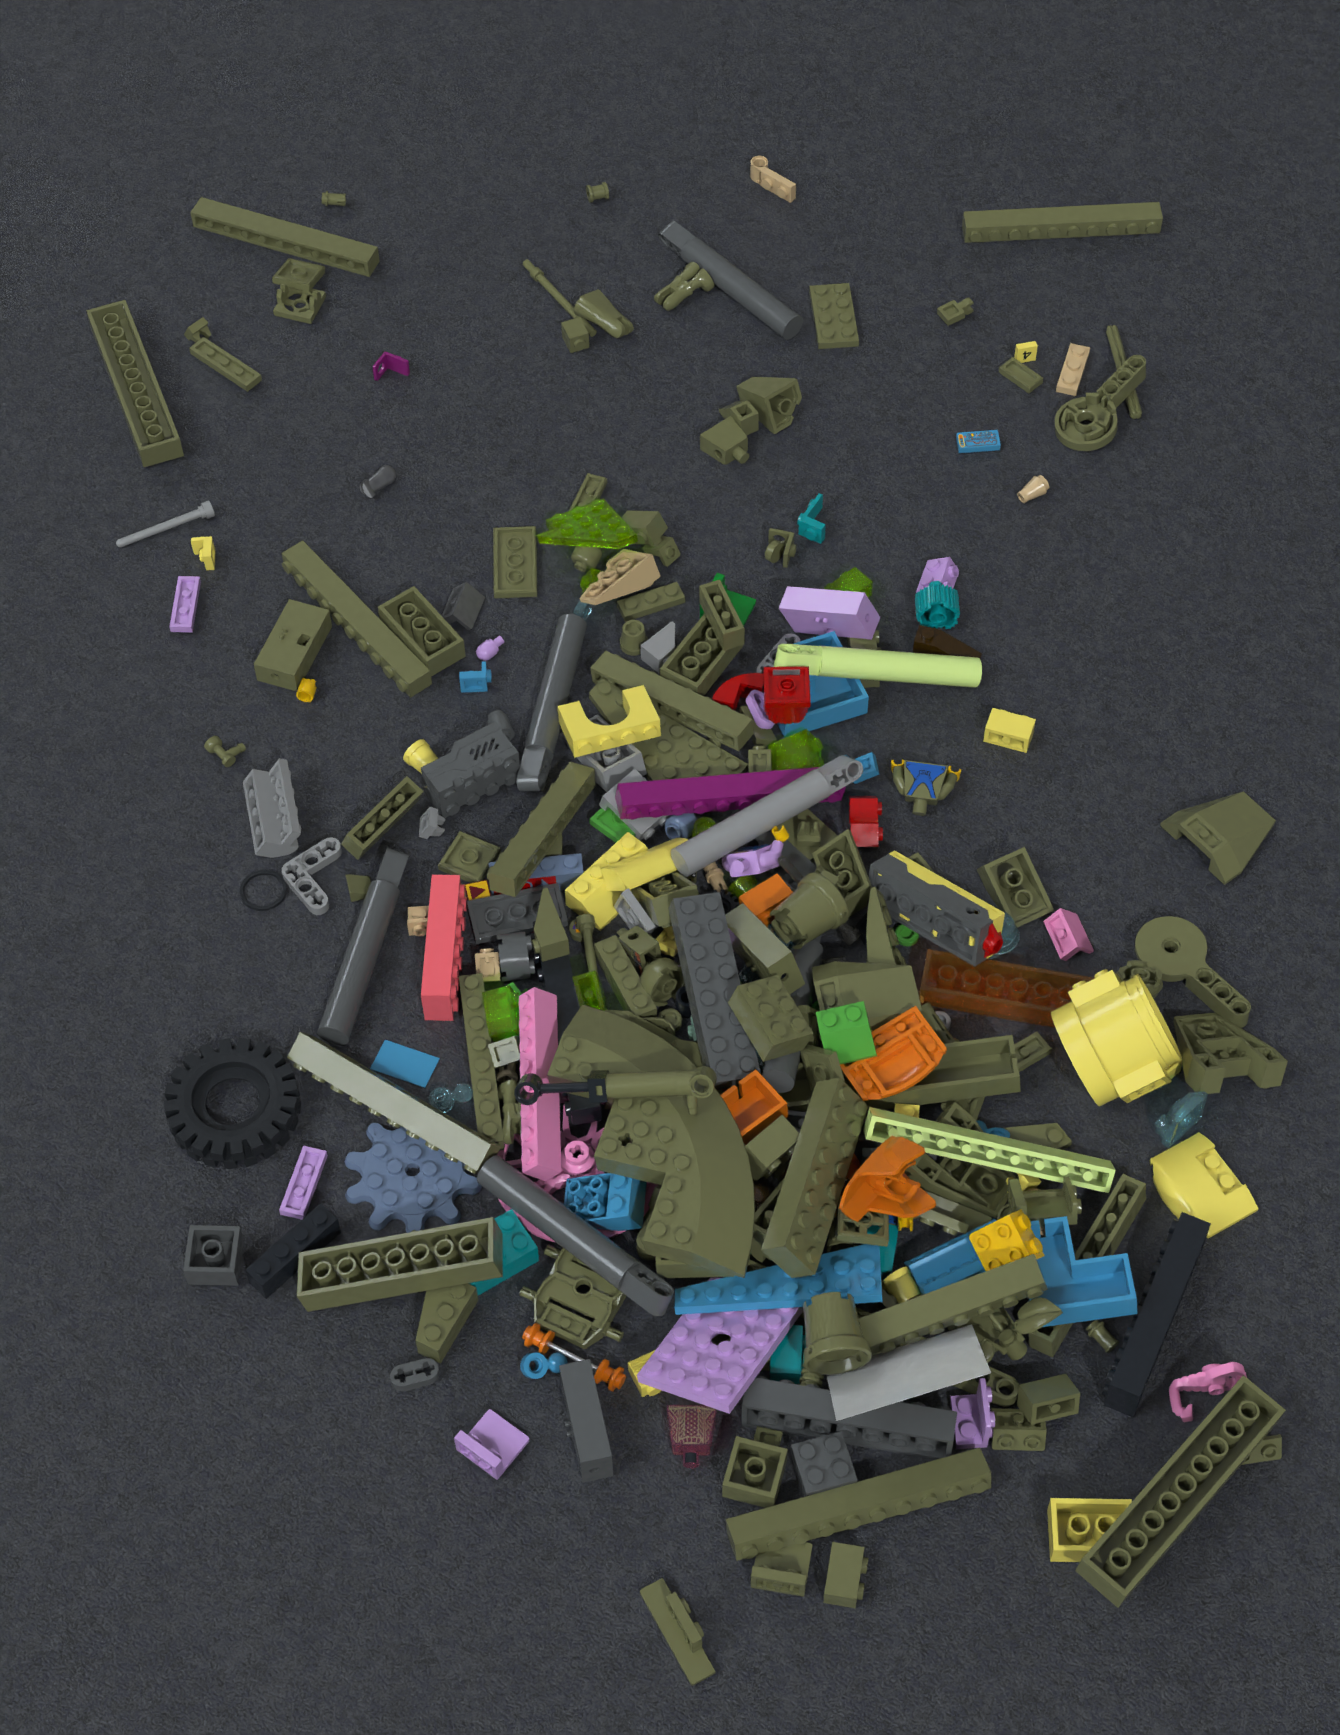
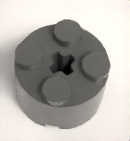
M525 931L498 934L497 940L502 939V944H498L501 972H506V976L502 977V982L531 978L530 974L535 973L534 960L528 958V950H532L531 936H526Z

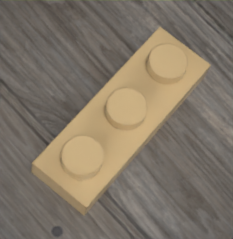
M1070 343L1056 392L1076 396L1090 353V347Z

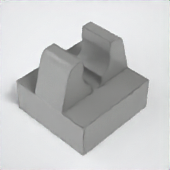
M429 807L420 817L419 837L428 839L430 836H441L444 833L445 829L439 826L445 822V818L438 814V809Z

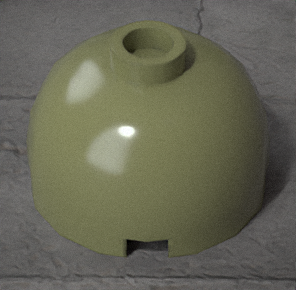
M658 958L648 963L640 977L642 987L650 995L655 1006L667 1005L666 1001L671 997L676 999V993L679 988L685 986L681 965L670 958Z

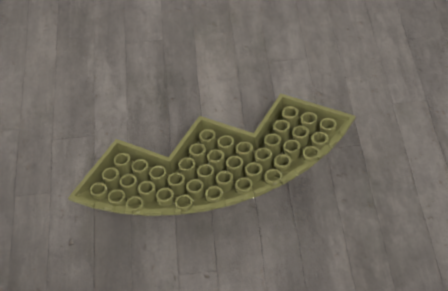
M582 1005L561 1037L547 1076L549 1083L587 1082L592 1070H609V1073L695 1070L697 1067L669 1042L641 1025L613 1013ZM705 1079L697 1080L702 1086L709 1085ZM715 1087L712 1094L707 1098H697L698 1106L695 1115L689 1113L687 1096L608 1099V1103L613 1105L594 1154L597 1169L662 1185L642 1240L646 1254L745 1278L752 1250L755 1226L754 1183L748 1153L740 1130L728 1106ZM589 1092L570 1093L589 1098Z

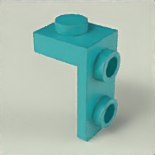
M819 493L815 499L810 500L805 513L800 514L797 524L799 525V535L821 544L825 539L826 524L815 520L823 507V494Z

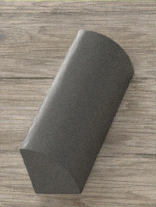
M771 830L742 847L771 844L776 839ZM786 840L782 842L784 846L779 860L780 866L768 871L772 875L778 873L790 889L794 891L797 889L798 883L808 873L815 872L817 866Z

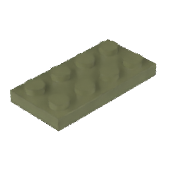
M849 283L809 286L818 349L859 346Z

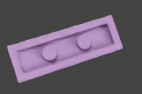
M178 576L169 626L171 632H193L201 585L199 576Z
M307 1146L302 1147L279 1209L280 1215L301 1220L306 1216L328 1156L327 1151Z

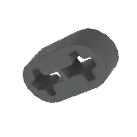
M430 1358L398 1365L390 1373L391 1384L397 1391H408L431 1385L439 1378V1367L437 1362ZM426 1367L432 1370L429 1376L423 1373ZM400 1374H404L406 1377L403 1383L399 1380Z

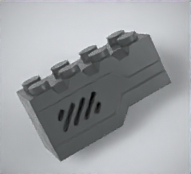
M493 722L454 742L451 753L421 767L422 776L426 782L424 793L434 808L438 809L440 816L446 818L455 815L460 810V806L464 804L467 806L474 805L479 801L480 796L484 794L487 796L494 795L499 790V786L503 784L507 786L515 784L520 767L519 752L502 732L498 724Z

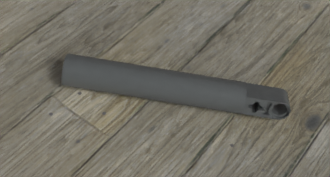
M672 220L658 233L660 240L678 254L687 264L695 262L699 265L700 270L702 268L705 269L711 276L714 285L781 337L789 340L800 331L803 318L676 221Z
M564 614L558 619L517 775L519 791H543L545 788L561 729L558 718V706L568 702L587 629L586 621L574 614Z
M387 847L376 880L372 881L369 885L317 1031L318 1036L328 1043L345 1045L349 1042L400 895L398 886L409 857L408 854Z
M822 935L807 943L801 949L791 947V952L805 982V985L790 994L797 1007L801 1005L812 1006L815 993L812 967L821 965L823 947L820 941ZM800 1051L765 1061L762 1076L778 1093L788 1092L794 1087L801 1056Z
M495 1155L485 1162L477 1176V1182L647 1312L655 1316L666 1314L674 1293V1289L670 1284L500 1156Z

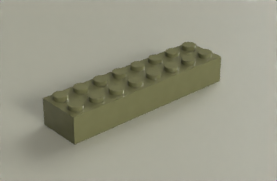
M840 1077L816 1082L761 1248L791 1278L816 1274L868 1110V1105Z
M491 1217L299 1252L297 1298L307 1312L500 1278L503 1277V1233L495 1219Z

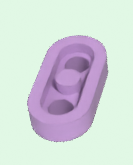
M752 690L746 698V704L758 727L771 729L775 723L768 719V715L764 711V693Z

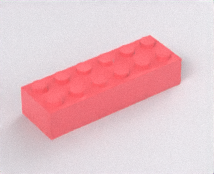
M432 875L421 986V1001L425 1020L453 1021L454 1012L459 1010L457 991H460L458 976L459 971H462L460 951L464 949L462 931H465L466 921L463 916L464 911H467L465 884H461L460 875Z

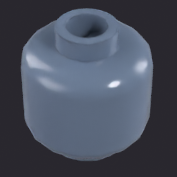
M684 813L679 816L670 815L665 821V832L671 840L674 838L689 839L699 828L698 820L694 813Z

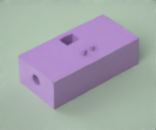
M787 586L779 606V610L795 633L823 635L835 631L838 637L872 639L880 620L879 614L865 592Z

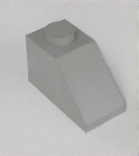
M670 622L640 646L641 660L659 674L660 668L675 651L674 622Z

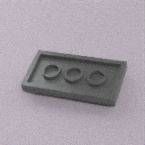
M554 883L520 890L516 897L499 894L467 901L476 944L496 941L498 934L525 931V934H529V932H532L542 889L546 887L549 890L557 913L561 917L563 927L568 926L559 884Z

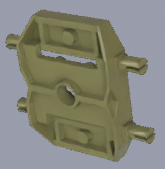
M548 1244L544 1255L556 1259L550 1275L543 1281L537 1292L526 1286H523L520 1291V1296L534 1303V1323L540 1324V1329L547 1332L551 1330L555 1332V1336L582 1349L588 1348L606 1336L620 1342L624 1332L611 1327V1322L625 1300L626 1295L564 1248L559 1250ZM585 1284L590 1287V1291L581 1294L577 1292V1287ZM553 1299L595 1320L591 1322L549 1301Z

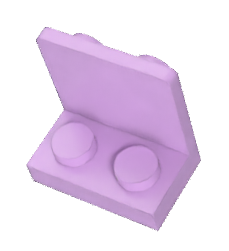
M985 1378L979 1379L977 1394L950 1396L951 1410L957 1412L954 1433L956 1449L984 1448L988 1446L989 1438L993 1437L995 1414L994 1411H990L992 1391L990 1386L986 1387Z
M489 1409L468 1434L460 1430L454 1437L458 1452L498 1480L528 1444L529 1437Z

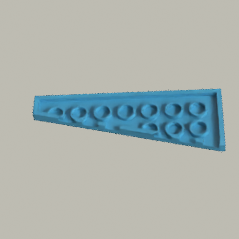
M863 1244L822 1254L815 1275L791 1278L778 1265L746 1272L745 1278L738 1276L724 1277L675 1289V1314L803 1307L805 1301L807 1306L812 1304L811 1297L828 1292H840L842 1299H848L847 1293L851 1294L854 1297L855 1304L883 1302L880 1246Z

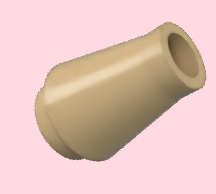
M1042 475L1034 476L1017 493V496L1022 503H1026L1029 500L1046 494L1050 487Z

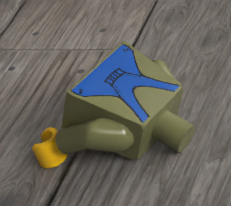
M902 759L901 764H895L894 760H891L893 781L898 792L905 796V801L914 802L912 812L914 815L925 816L927 804L937 805L938 800H944L953 790L961 774L960 768L958 772H953L951 770L952 766L948 767L946 765Z

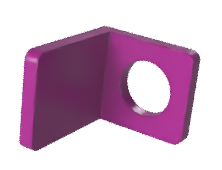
M386 351L373 365L374 380L376 381L380 379L387 369L406 376L410 374L408 360ZM382 363L381 370L378 372L379 366Z

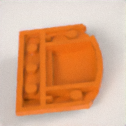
M914 1006L872 1031L877 1057L850 1062L840 1066L842 1072L863 1101L883 1099L899 1094L923 1080L939 1064L947 1048L918 1008Z

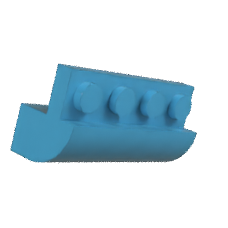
M993 1219L966 1232V1234H962L904 1262L905 1266L909 1268L921 1294L924 1295L986 1272L969 1236L971 1233L997 1220Z

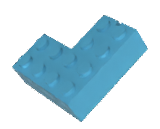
M835 631L793 643L798 645L842 647ZM809 675L811 706L808 708L806 716H804L800 723L777 724L786 739L866 714L868 712L869 696L860 679Z
M1067 1216L1044 1219L1045 1237L1043 1238L1040 1235L1039 1220L1030 1221L1031 1229L1035 1237L1040 1240L1045 1255L1037 1259L1048 1290L1043 1291V1294L1039 1297L1048 1299L1063 1312L1043 1327L1137 1314V1297L1128 1253L1075 1260Z

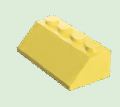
M627 832L565 889L566 906L578 915H593L595 928L601 931L619 914L614 905L623 892L607 891L601 868L647 850L646 845Z

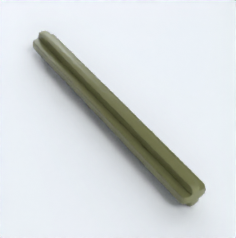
M1109 325L1106 333L1115 365L1118 369L1127 358L1118 327L1116 325ZM1135 389L1126 398L1130 417L1132 419L1141 418L1142 410Z

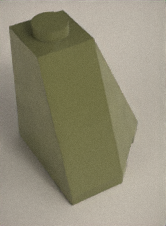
M751 377L736 386L740 401L748 400L759 413V421L773 434L791 425L796 404L799 405L802 399L796 378Z

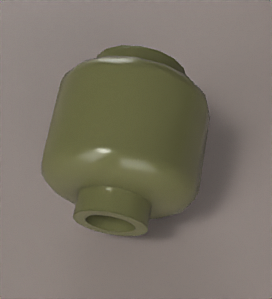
M591 539L579 541L571 554V560L575 564L574 567L581 572L596 569L602 558L601 546Z

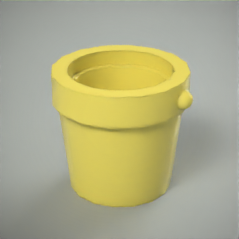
M424 739L413 743L403 756V760L421 774V767L439 759Z
M907 1266L894 1271L882 1281V1288L888 1294H892L898 1303L922 1295Z

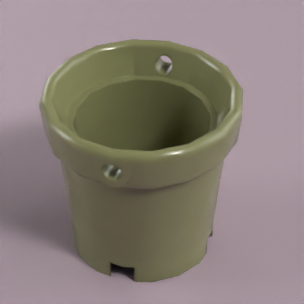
M808 873L798 883L797 889L771 911L770 916H775L771 924L781 940L786 944L792 941L796 944L792 948L801 949L828 930L837 929L844 925L848 920L849 911L842 894L830 880L818 873Z
M828 1292L811 1297L812 1304L807 1306L806 1301L803 1303L806 1339L803 1363L809 1372L822 1375L841 1374L863 1367L871 1360L872 1351L870 1344L863 1336L854 1297L851 1294L847 1293L848 1299H842L840 1292Z

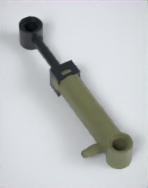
M701 1066L695 1070L609 1073V1070H592L587 1082L543 1084L542 1079L538 1075L528 1073L521 1077L514 1090L516 1100L523 1105H532L539 1096L548 1093L589 1092L590 1103L608 1102V1099L687 1096L689 1113L695 1115L698 1106L697 1098H707L712 1094L717 1076L715 1071L707 1066ZM705 1079L709 1085L702 1086L697 1080ZM523 1086L532 1087L534 1092H527Z

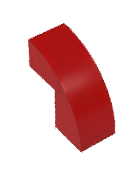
M747 673L733 677L716 690L712 700L736 711L740 697L747 698L752 690L764 693V674Z

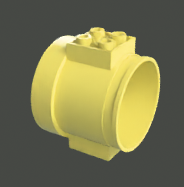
M1107 969L1102 970L1094 975L1095 979L1087 983L1083 980L1072 986L1073 990L1068 992L1072 1001L1051 1011L1052 1020L1062 1044L1084 1086L1098 1106H1102L1118 1097L1129 1103L1172 1082L1166 1068L1175 1062L1182 1061V1056L1166 1021L1139 974L1134 975L1133 978L1127 981H1121L1120 977L1113 970L1109 972Z

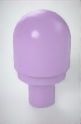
M498 636L494 640H485L476 649L477 657L483 661L494 657L499 651L498 647L504 643L503 638Z

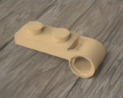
M755 156L751 159L750 177L754 182L790 203L796 199V184L770 170L766 157Z

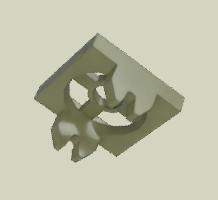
M281 283L280 289H277V305L273 310L274 316L312 324L326 298V292L311 289L308 292L291 288ZM294 294L301 295V297L296 300L288 299L290 296ZM297 303L306 304L303 308L295 307ZM285 305L292 306L293 312L288 310Z
M840 1196L834 1225L836 1241L887 1247L889 1242V1215L873 1212L878 1216L874 1217L870 1212H867L865 1216L870 1219V1222H856L848 1218L839 1209L842 1198ZM844 1221L853 1222L859 1227V1232L849 1230ZM872 1225L879 1226L877 1233L867 1234V1228Z

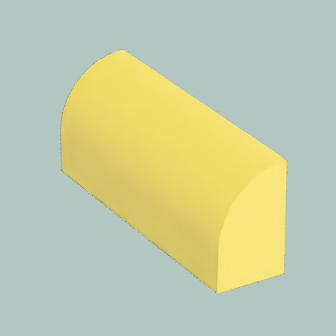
M674 838L601 868L607 891H625L628 888L631 890L676 871L677 868L671 858V849L688 839Z

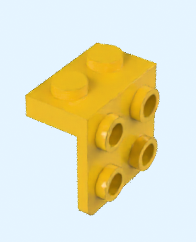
M1022 1209L971 1233L969 1236L985 1271L1032 1254L1035 1255L1036 1259L1045 1256L1042 1244L1035 1237L1031 1229V1222Z

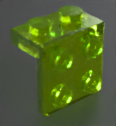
M807 729L771 743L768 749H771V771L813 768L824 765L821 756L822 743L819 738H816Z

